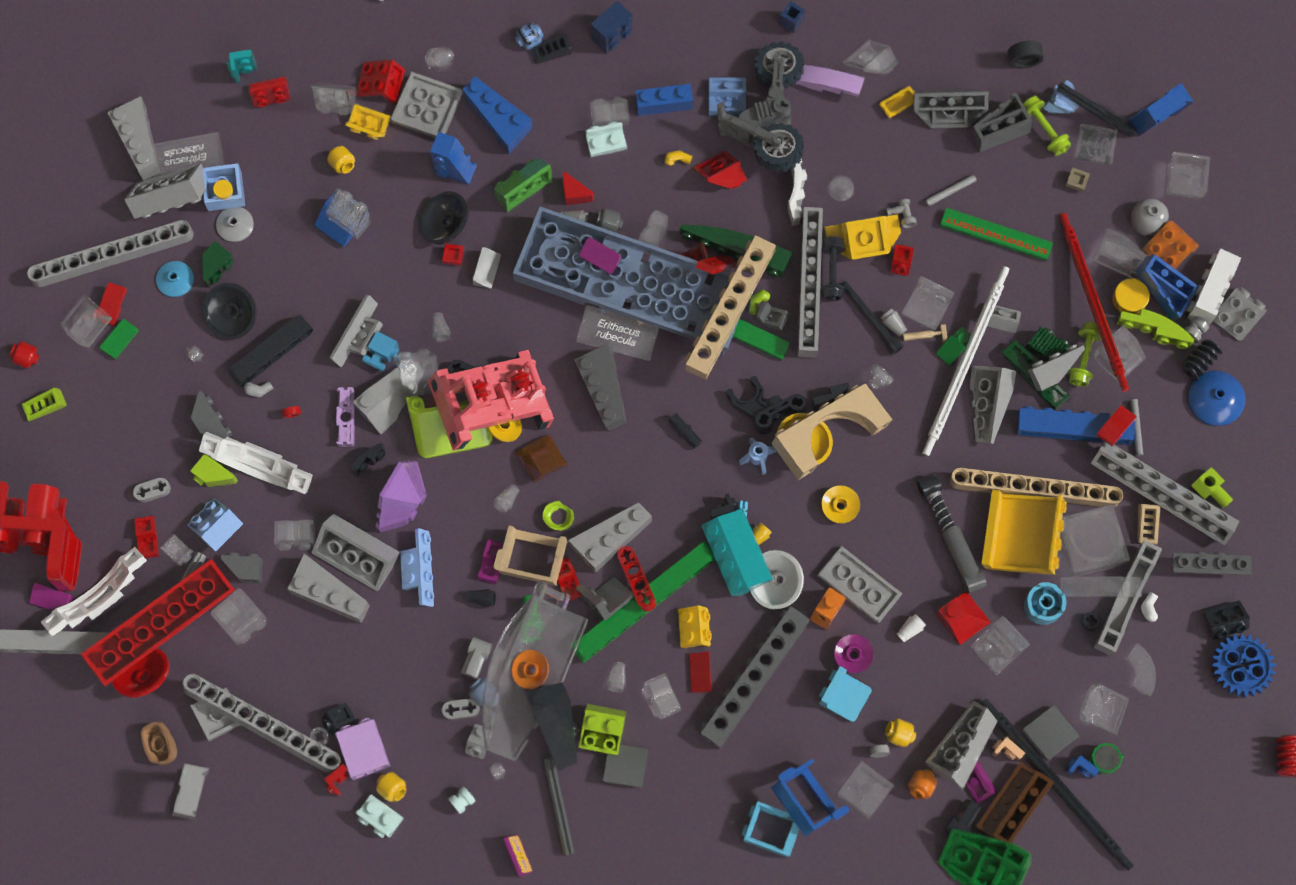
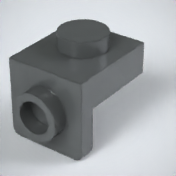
M766 301L763 302L757 312V318L763 326L783 330L790 315L786 310L771 307Z

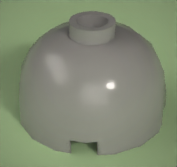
M1143 199L1135 205L1131 212V226L1137 233L1143 236H1155L1168 222V209L1158 199Z

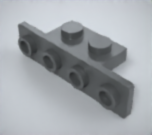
M1205 552L1174 553L1172 555L1174 573L1247 576L1252 574L1251 556L1225 555V553L1205 554Z

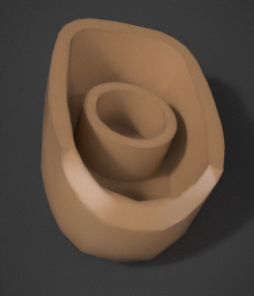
M153 722L143 727L141 738L145 753L150 762L166 765L174 761L177 756V748L174 738L163 722Z

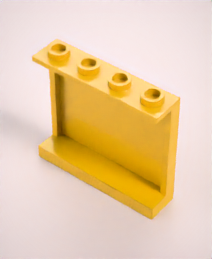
M992 490L982 557L984 568L1055 575V569L1059 567L1057 554L1062 546L1060 531L1063 532L1064 530L1062 516L1067 509V503L1059 494L1058 498L1002 494L1000 490Z

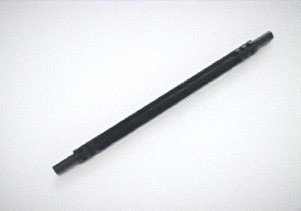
M985 698L981 704L995 717L998 727L1015 745L1025 752L1024 756L1037 771L1054 781L1051 787L1113 857L1115 856L1128 871L1133 868L1134 865L1122 853V848L1002 712L999 713L990 701Z

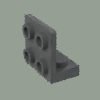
M615 577L610 579L596 592L591 587L588 589L583 584L576 588L584 602L605 621L635 597Z

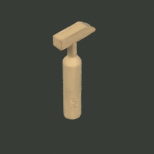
M946 324L940 325L941 331L934 332L928 330L903 333V341L942 335V342L944 343L947 339Z

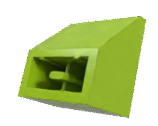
M588 704L585 710L579 748L618 755L627 711Z

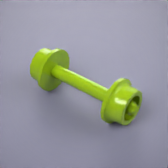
M1037 96L1027 99L1023 105L1029 116H1035L1053 141L1047 147V150L1052 151L1055 156L1066 153V150L1071 146L1068 140L1069 136L1064 134L1058 137L1042 115L1040 109L1045 105V102L1040 101Z
M1085 322L1082 329L1079 330L1078 334L1086 339L1084 344L1085 350L1082 352L1079 367L1068 370L1070 375L1069 382L1077 387H1087L1089 381L1093 379V374L1087 371L1086 367L1093 341H1101L1099 331L1094 322Z

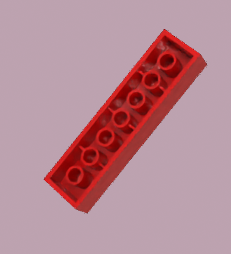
M210 559L83 652L81 657L102 685L106 687L232 594L235 589L214 561Z

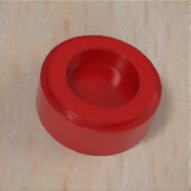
M300 406L282 409V417L293 418L301 414Z

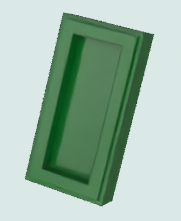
M123 318L99 348L116 360L139 332V329Z

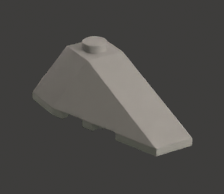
M410 358L353 401L357 411L380 435L396 422L399 413L407 403L406 397H409L425 372L424 369L413 358Z

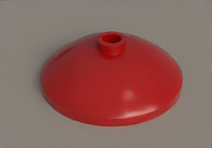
M157 648L112 681L113 686L119 694L125 697L136 698L150 694L166 679L170 668L169 660L166 654Z

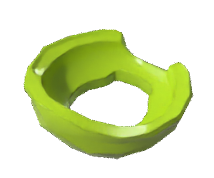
M554 501L545 506L543 520L548 528L562 531L572 525L574 512L560 501ZM558 509H563L567 512L565 522L560 525L554 524L551 520L552 513Z

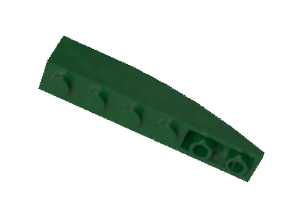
M681 225L679 233L688 241L694 240L699 242V245L702 247L713 248L717 253L721 255L727 254L737 261L740 256H745L747 252L745 247L748 241H753L754 236L738 231L702 225ZM776 246L775 252L765 271L770 276L782 278L791 260L792 252ZM757 256L750 257L752 261L760 260Z

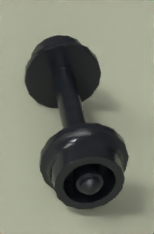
M836 236L824 238L821 247L823 253L829 254V284L821 286L820 291L823 293L824 300L832 302L841 300L843 292H845V287L837 284V254L843 253L846 247L843 245V239Z

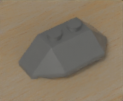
M956 88L928 89L915 92L914 112L931 128L969 127L983 113L988 111L989 91Z

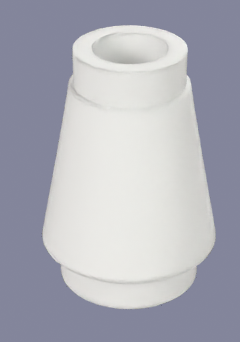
M914 614L907 619L897 635L905 642L923 631L922 628L926 625Z

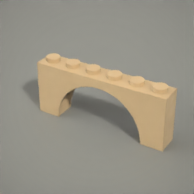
M865 383L860 387L858 385L854 386L846 395L840 394L834 399L833 403H825L819 408L818 412H810L801 422L796 420L789 426V429H781L774 435L775 439L771 444L797 480H800L812 473L818 465L811 448L812 432L818 424L829 419H847L858 423L873 436L886 428L892 421V418Z

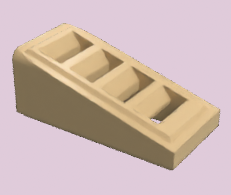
M1138 504V543H1142L1145 540L1152 544H1158L1159 505ZM1145 510L1153 511V515L1145 514ZM1144 518L1153 519V523L1144 522ZM1144 526H1153V530L1143 529ZM1143 533L1153 534V538L1143 537Z

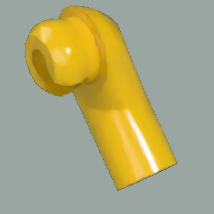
M677 150L668 152L665 155L664 162L670 166L676 160L690 164L693 156Z

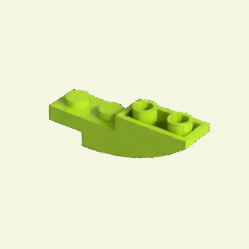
M1141 309L1139 314L1136 315L1122 311L1118 316L1117 324L1126 329H1140L1143 333L1152 332V340L1157 341L1159 344L1176 345L1179 349H1187L1194 343L1192 336L1182 327L1155 312Z

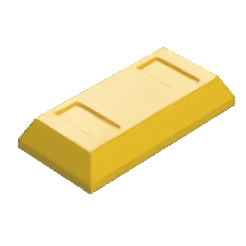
M909 85L882 101L879 105L886 115L891 118L914 104L915 92Z

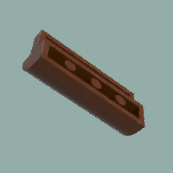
M1020 762L976 825V828L990 838L1013 843L1054 784V781Z

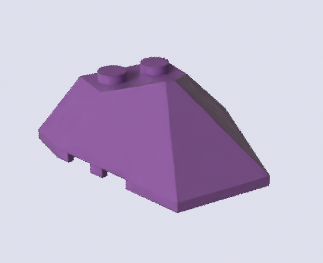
M399 461L379 495L378 508L381 509V513H377V518H379L376 522L377 531L384 532L407 525L409 521L414 520L418 505L424 503L427 494H425L426 490L417 461Z

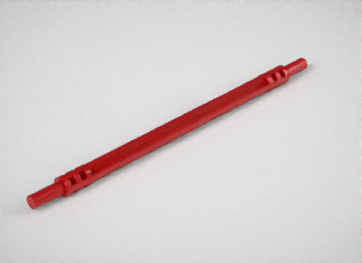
M1062 213L1059 217L1064 228L1063 234L1114 376L1119 381L1122 392H1127L1130 389L1124 375L1125 369L1074 228L1069 223L1067 214Z

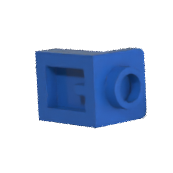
M1081 755L1077 759L1073 757L1066 766L1069 768L1066 774H1072L1077 767L1079 769L1078 772L1085 778L1090 777L1091 779L1100 771Z

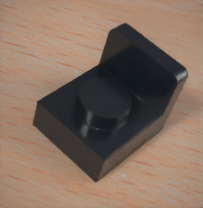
M729 493L725 494L724 498L726 506L720 504L714 506L713 510H710L711 520L734 512V509H737L735 499L730 498Z
M347 703L326 711L321 718L324 729L330 735L335 734L338 729L356 720Z

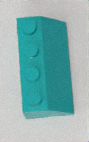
M743 509L716 517L701 525L731 596H742L773 580Z

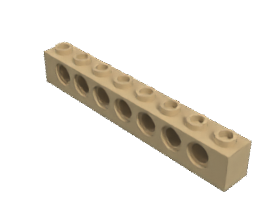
M756 235L753 241H748L745 247L747 251L745 256H740L736 264L738 269L736 272L731 273L727 289L723 288L719 298L721 300L719 304H714L710 314H712L710 321L706 320L702 327L703 334L701 337L697 336L693 347H695L693 352H689L685 358L686 371L705 380L707 379L775 252V244ZM757 256L760 260L752 261L750 257ZM749 272L751 276L744 277L742 273ZM741 288L743 292L735 293L733 289ZM732 304L734 308L729 310L724 305ZM723 320L725 324L719 326L716 324V321ZM714 336L717 340L710 342L707 340V337ZM705 352L708 354V357L700 358L698 354Z

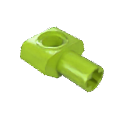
M1212 467L1191 485L1204 500L1211 495L1223 509L1233 501V498L1220 486L1225 480ZM1204 480H1209L1212 483V487L1207 486Z

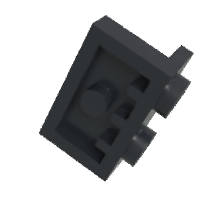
M1240 600L1203 611V616L1211 629L1212 640L1222 639L1228 635L1242 633L1249 629L1250 617Z

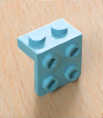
M840 666L838 671L834 669L828 679L831 681L829 687L824 686L819 695L822 699L819 704L848 721L854 722L872 690L869 686L847 675V670Z

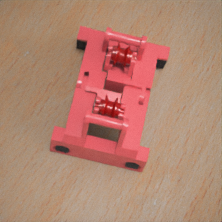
M529 350L518 352L516 358L452 374H449L447 369L438 370L428 380L453 451L463 449L472 440L470 431L534 416L538 429L541 430L549 428L554 420L545 395L546 388L541 383L536 369V361L531 358ZM465 392L469 405L461 411L455 394Z

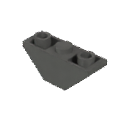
M202 390L199 391L191 419L203 437L204 433L208 432L223 439L226 437L230 438L233 434L227 425L223 427L220 422L223 420V417L218 410L214 411L211 407L214 403L209 394L204 395Z

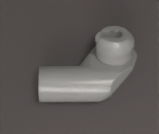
M269 381L261 386L251 382H247L244 385L245 393L257 398L274 389Z

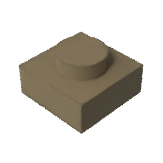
M1072 167L1066 187L1084 192L1090 173Z

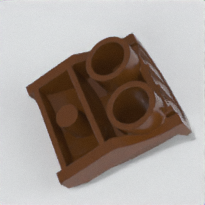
M550 434L516 452L534 484L552 472L559 471L563 466L564 468L568 466Z

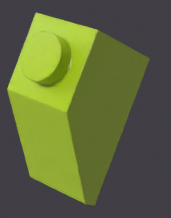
M204 454L190 471L194 476L192 479L201 486L202 484H205L207 487L236 484L238 481L235 475L207 454Z

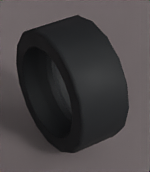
M1022 41L1010 46L1008 49L1010 66L1023 69L1042 63L1044 60L1042 44L1037 41Z

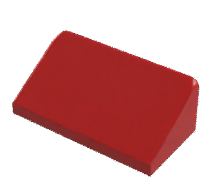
M709 651L689 654L691 693L711 692Z

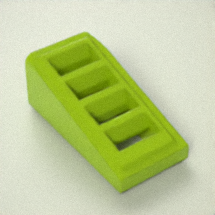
M55 387L22 403L28 421L35 420L67 406L61 390ZM46 399H48L50 406L47 405ZM38 402L41 403L42 410H40ZM31 405L34 406V409H35V411H36V413H34V414H33V411H32V409H31Z

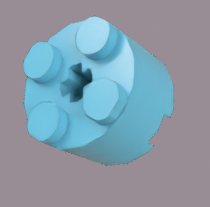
M1049 582L1039 583L1025 597L1024 610L1027 618L1040 625L1054 623L1065 611L1067 604L1066 596L1056 584ZM1043 600L1045 601V604L1048 605L1047 607H1045V606L1042 604V601H1043Z

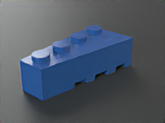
M476 76L463 88L464 99L476 114L481 117L488 129L493 132L507 153L510 154L533 128L532 119Z

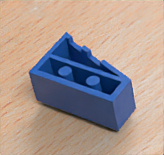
M438 131L430 150L434 173L441 178L448 177L469 185L477 165L474 162H470L471 157L469 154L465 155L463 153L464 147L456 137Z
M1155 254L1146 256L1136 271L1170 320L1181 317L1199 288L1198 285Z

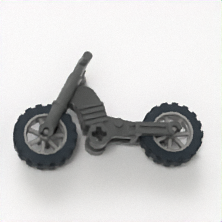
M779 41V43L772 42L770 45L763 46V49L759 50L755 57L756 77L760 79L762 84H766V87L770 88L767 100L763 103H755V106L743 111L739 118L725 113V105L722 102L717 104L718 120L721 122L718 124L720 137H725L727 134L733 139L753 147L756 161H759V165L761 167L764 166L766 170H774V172L783 170L785 172L789 168L793 169L796 167V164L800 163L801 157L804 154L803 137L796 128L793 129L791 126V103L784 98V89H787L790 85L794 86L797 81H800L801 75L804 73V59L796 46L793 47L791 43L785 44L783 41ZM790 143L793 147H787L786 145Z

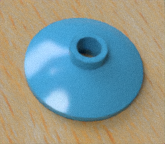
M171 261L164 264L156 275L158 289L169 297H179L186 294L194 282L191 268L180 261ZM176 274L177 277L175 279H171V275Z

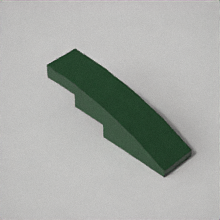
M1016 340L1002 351V355L1055 411L1069 399V395L1057 384L1042 391L1036 390L1028 370L1033 368L1032 364L1038 362V360Z

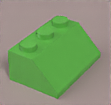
M540 158L528 161L520 171H514L510 178L500 181L495 185L493 189L495 198L509 212L552 181L551 166Z

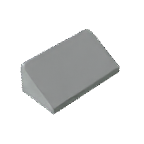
M482 247L473 277V285L492 289L501 254Z
M996 305L987 326L1016 333L1021 312Z

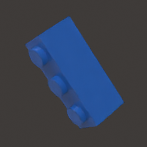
M691 84L636 90L638 116L693 110Z

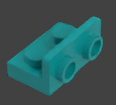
M251 50L229 53L230 59L227 60V67L231 78L234 77L236 83H240L239 73L249 74L257 70L256 61Z

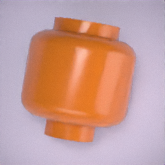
M928 769L915 771L908 783L910 794L919 800L930 798L938 783L934 773Z

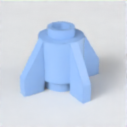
M1065 80L1064 84L1074 89L1073 84ZM1055 86L1054 93L1044 106V109L1049 113L1069 114L1070 112H1075L1079 105L1058 93L1056 90L1058 86Z
M753 437L749 438L751 445L749 452L739 460V464L743 465L750 461L754 465H759L761 473L764 475L766 474L765 462L770 454L776 453V449L766 446L762 442H757Z

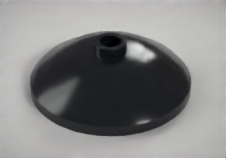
M452 191L442 192L434 196L426 204L420 216L419 228L422 236L430 243L437 245L445 244L455 239L462 232L468 220L469 209L466 200L460 194Z
M222 283L213 287L204 298L202 305L203 318L207 327L215 335L223 339L233 340L245 336L252 330L257 318V308L252 295L244 287L235 283ZM233 306L236 307L237 312L233 311Z

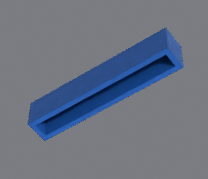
M1024 406L1017 413L1016 435L1104 443L1096 435L1111 416L1109 413H1099V415L1091 414L1089 411L1072 413L1071 410L1067 409L1053 411L1052 408H1042L1038 410L1031 406ZM1135 421L1125 430L1122 437L1115 444L1131 445L1134 441Z

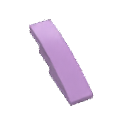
M804 65V73L796 84L820 92L824 89L839 95L843 92L858 97L864 78L832 69Z

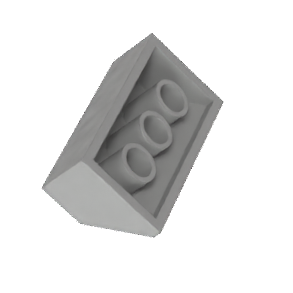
M200 163L137 182L124 199L134 219L139 217L147 218L152 213H163L172 207L177 209L190 202L193 204L200 201L205 192L203 166Z
M333 514L322 524L312 554L378 591L394 567L399 551Z

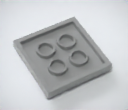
M411 72L392 115L391 122L436 138L438 131L446 134L463 95V90Z

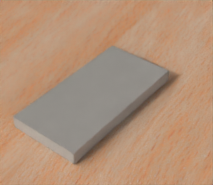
M840 546L817 575L818 578L846 597V600L877 624L881 622L903 594L843 546Z

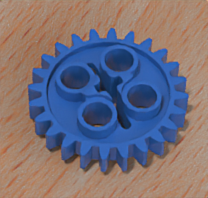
M1242 633L1239 635V639L1234 634L1231 636V640L1228 637L1224 639L1225 644L1222 642L1218 644L1220 649L1216 648L1214 650L1218 656L1211 657L1216 662L1211 665L1212 668H1216L1212 675L1219 676L1215 682L1222 681L1221 689L1228 687V694L1235 691V697L1242 693L1243 698H1246L1249 692L1251 697H1254L1256 692L1260 694L1263 692L1262 688L1267 689L1269 687L1267 682H1273L1270 676L1275 675L1276 672L1271 670V668H1274L1276 664L1271 663V660L1275 656L1268 655L1271 649H1264L1265 642L1260 645L1258 644L1259 638L1253 641L1250 634L1245 639ZM1247 649L1253 652V658H1249L1246 655ZM1228 654L1235 658V663L1228 661ZM1256 660L1260 661V663L1251 664L1246 668L1240 667L1232 671L1227 670V668L1237 667L1241 663L1248 664ZM1253 668H1256L1257 670H1259V672H1260V676H1259V677H1256V676L1253 675V673H1252V669H1253ZM1234 673L1241 676V682H1237L1234 679Z

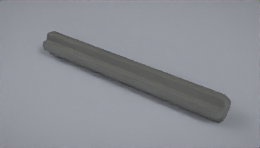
M553 757L544 759V765L563 854L569 856L574 854L555 761Z

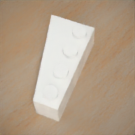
M1221 248L1217 254L1213 253L1209 261L1212 265L1209 270H1205L1201 278L1204 282L1202 286L1198 285L1199 288L1194 294L1197 296L1195 302L1191 301L1187 308V311H1189L1188 319L1192 320L1193 317H1199L1208 326L1212 323L1230 286L1229 281L1232 280L1239 265L1240 257Z

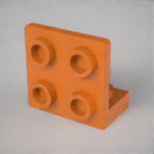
M1168 221L1144 246L1143 250L1149 255H1157L1176 269L1199 245L1174 221Z

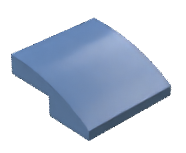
M709 78V116H718L717 104L720 102L725 105V113L732 116H740L746 110V78Z

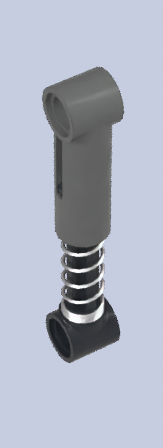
M934 473L917 480L920 494L932 504V510L936 512L935 517L939 519V524L943 527V539L961 575V581L966 592L970 594L987 587L983 572L978 568L959 526H954V521L950 517L951 514L948 513L947 507H945L943 502L944 499L942 500L941 498L942 485L938 476Z

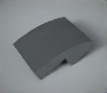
M1055 705L1022 730L1046 761H1049L1079 737L1078 733Z
M620 745L618 755L607 754L603 782L643 788L649 749Z

